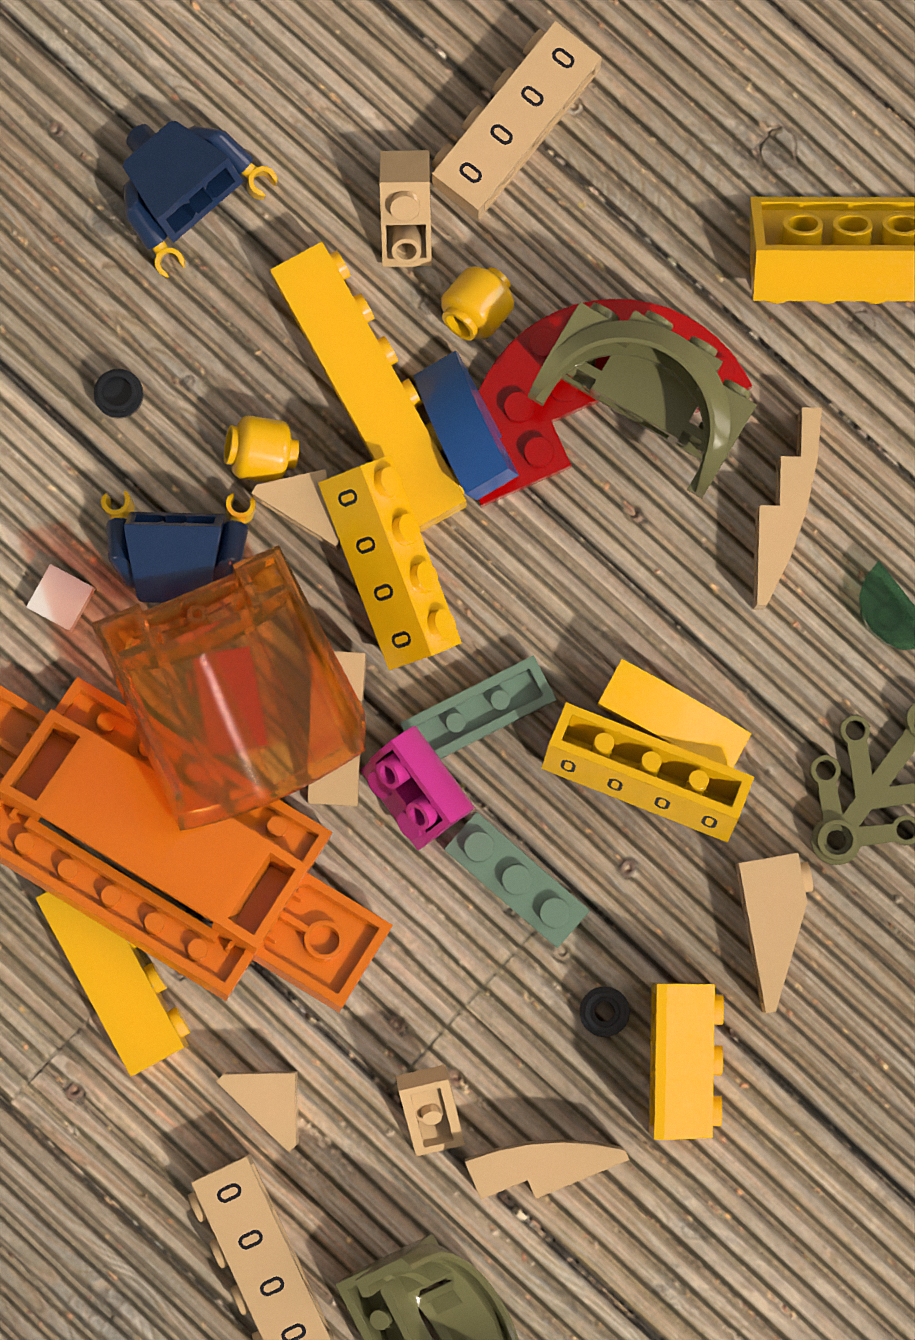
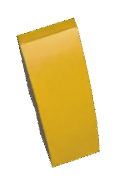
M621 659L597 704L598 707L639 728L645 734L731 768L734 767L751 735L750 732L711 708Z

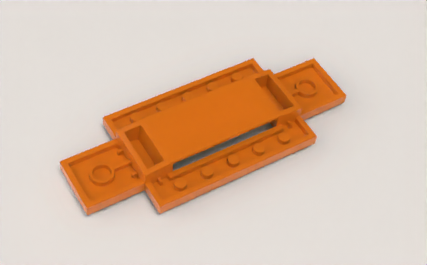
M78 676L54 710L51 709L48 714L0 685L1 864L224 1001H227L253 960L340 1013L393 925L308 873L333 833L332 831ZM42 817L206 917L213 922L212 927L207 926L38 821Z

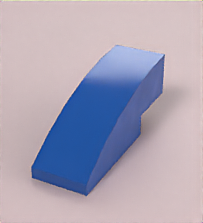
M453 351L413 375L436 435L466 495L478 500L519 476L500 440L502 435L457 351Z

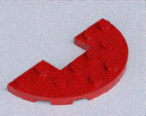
M602 299L583 302L588 307H591L593 303H598L618 315V321H628L634 310L644 316L647 311H652L664 317L673 324L672 332L688 341L691 336L697 337L717 350L715 357L723 361L718 371L722 383L725 379L741 385L746 390L752 388L748 376L732 352L714 334L688 316L661 305L633 299ZM578 304L558 310L525 329L498 356L485 376L479 393L502 435L500 440L519 476L478 499L481 508L571 468V463L553 422L599 403V401L563 380L556 384L543 406L529 399L528 394L541 367ZM610 356L596 358L597 362L594 367L602 371Z

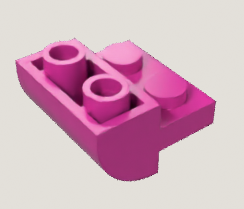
M417 726L409 728L389 741L369 759L370 762L360 769L367 779L372 792L383 801L397 821L400 831L410 839L418 851L475 809L472 802Z

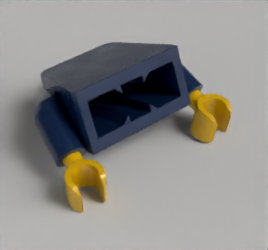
M171 121L155 133L147 124H141L133 128L126 139L127 146L134 153L124 160L122 166L130 178L123 187L125 216L147 250L153 249L156 254L155 267L162 276L167 278L170 277L162 268V259L166 255H176L184 269L186 261L180 251L169 248L164 240L168 237L173 243L238 188L244 182L240 176L241 173L247 178L246 188L248 193L257 200H264L266 196L254 185L255 177L264 176L272 185L276 186L277 176L271 168L265 166L256 167L251 162L254 158L226 131L197 125L186 128L177 121Z
M124 490V505L120 509L112 510L111 498L108 493H105L101 497V505L110 517V520L106 523L107 551L110 563L125 586L135 589L138 601L160 603V625L163 628L183 629L189 627L190 604L208 603L212 591L223 589L242 562L248 534L246 523H249L255 514L254 498L251 496L250 508L246 512L238 513L232 509L234 493L230 494L226 500V515L230 521L225 522V514L134 512V501L126 490Z

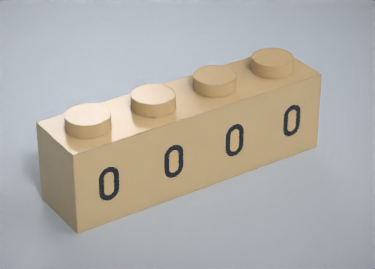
M556 21L546 33L539 29L531 37L523 49V53L527 57L516 70L508 67L501 74L492 88V91L496 93L493 99L485 108L479 104L471 111L461 127L466 131L455 146L449 142L445 144L431 163V167L435 169L432 173L433 186L478 221L600 71L602 57Z
M250 1153L192 1181L191 1184L194 1192L188 1194L190 1204L200 1222L207 1219L216 1237L209 1241L216 1261L221 1269L227 1266L230 1267L237 1283L230 1287L233 1298L242 1315L251 1313L258 1328L257 1332L252 1333L253 1340H334V1335Z

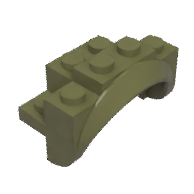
M580 302L541 367L529 391L528 398L543 406L556 384L560 380L565 381L701 461L699 469L687 491L702 499L757 404L748 400L751 393L731 380L725 379L722 383L718 371L723 361L715 357L717 350L697 337L691 336L688 341L672 332L673 324L664 317L652 311H647L644 316L634 310L628 321H618V315L598 303H593L591 307H588ZM610 356L602 371L594 367L597 362L596 358ZM697 409H699L703 421L700 422L698 427L690 423Z

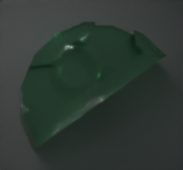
M878 561L864 577L858 595L860 616L868 631L884 645L902 651L915 650V605L880 561Z

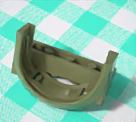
M433 1233L350 1273L335 1284L363 1340H433L419 1314V1308L434 1327L440 1340H519L505 1305L489 1281L468 1261L439 1246ZM445 1278L448 1279V1281L420 1294V1290Z

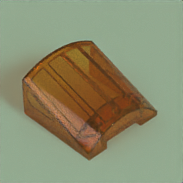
M279 545L233 564V574L145 611H142L140 605L136 604L92 623L94 633L180 831L233 818L277 801L323 778L365 751V711Z

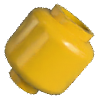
M479 266L467 267L441 297V308L444 312L442 319L445 325L455 335L465 340H472L474 338L488 339L514 309V297L509 289L511 284L508 278L501 271L493 267H488L487 269Z
M245 415L240 419L237 426H229L224 445V463L231 465L232 472L236 477L259 482H270L282 479L287 468L295 469L299 456V440L291 439V431L286 422Z

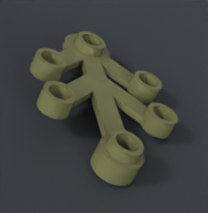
M915 703L908 708L905 714V731L873 774L867 743L870 735L868 721L861 716L852 715L841 722L839 736L847 744L855 798L843 814L836 780L841 773L839 762L829 755L819 756L812 761L809 767V774L818 786L822 820L815 825L812 831L811 846L815 855L824 863L830 865L846 864L856 857L862 846L890 842L906 846L915 843V817L910 815L899 816L891 824L859 827L872 809L915 803V783L889 787L915 752ZM849 722H858L863 727V735L859 740H852L847 736L846 726ZM821 761L829 762L834 768V774L829 780L819 778L816 773V767ZM901 821H908L914 827V834L909 840H904L897 834V826ZM831 831H839L844 836V845L839 850H833L827 844V836Z

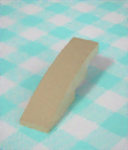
M802 407L797 415L796 456H781L776 463L775 506L759 505L755 511L753 610H763L767 606L791 558L809 503L818 460L822 408Z

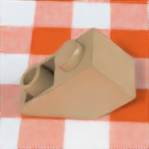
M380 151L379 184L382 266H432L430 151Z

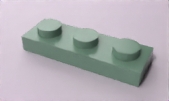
M533 655L401 722L400 725L403 731L417 726L438 757L443 759L555 702L556 698Z
M478 812L473 815L444 849L556 948L564 942L590 912L586 906Z

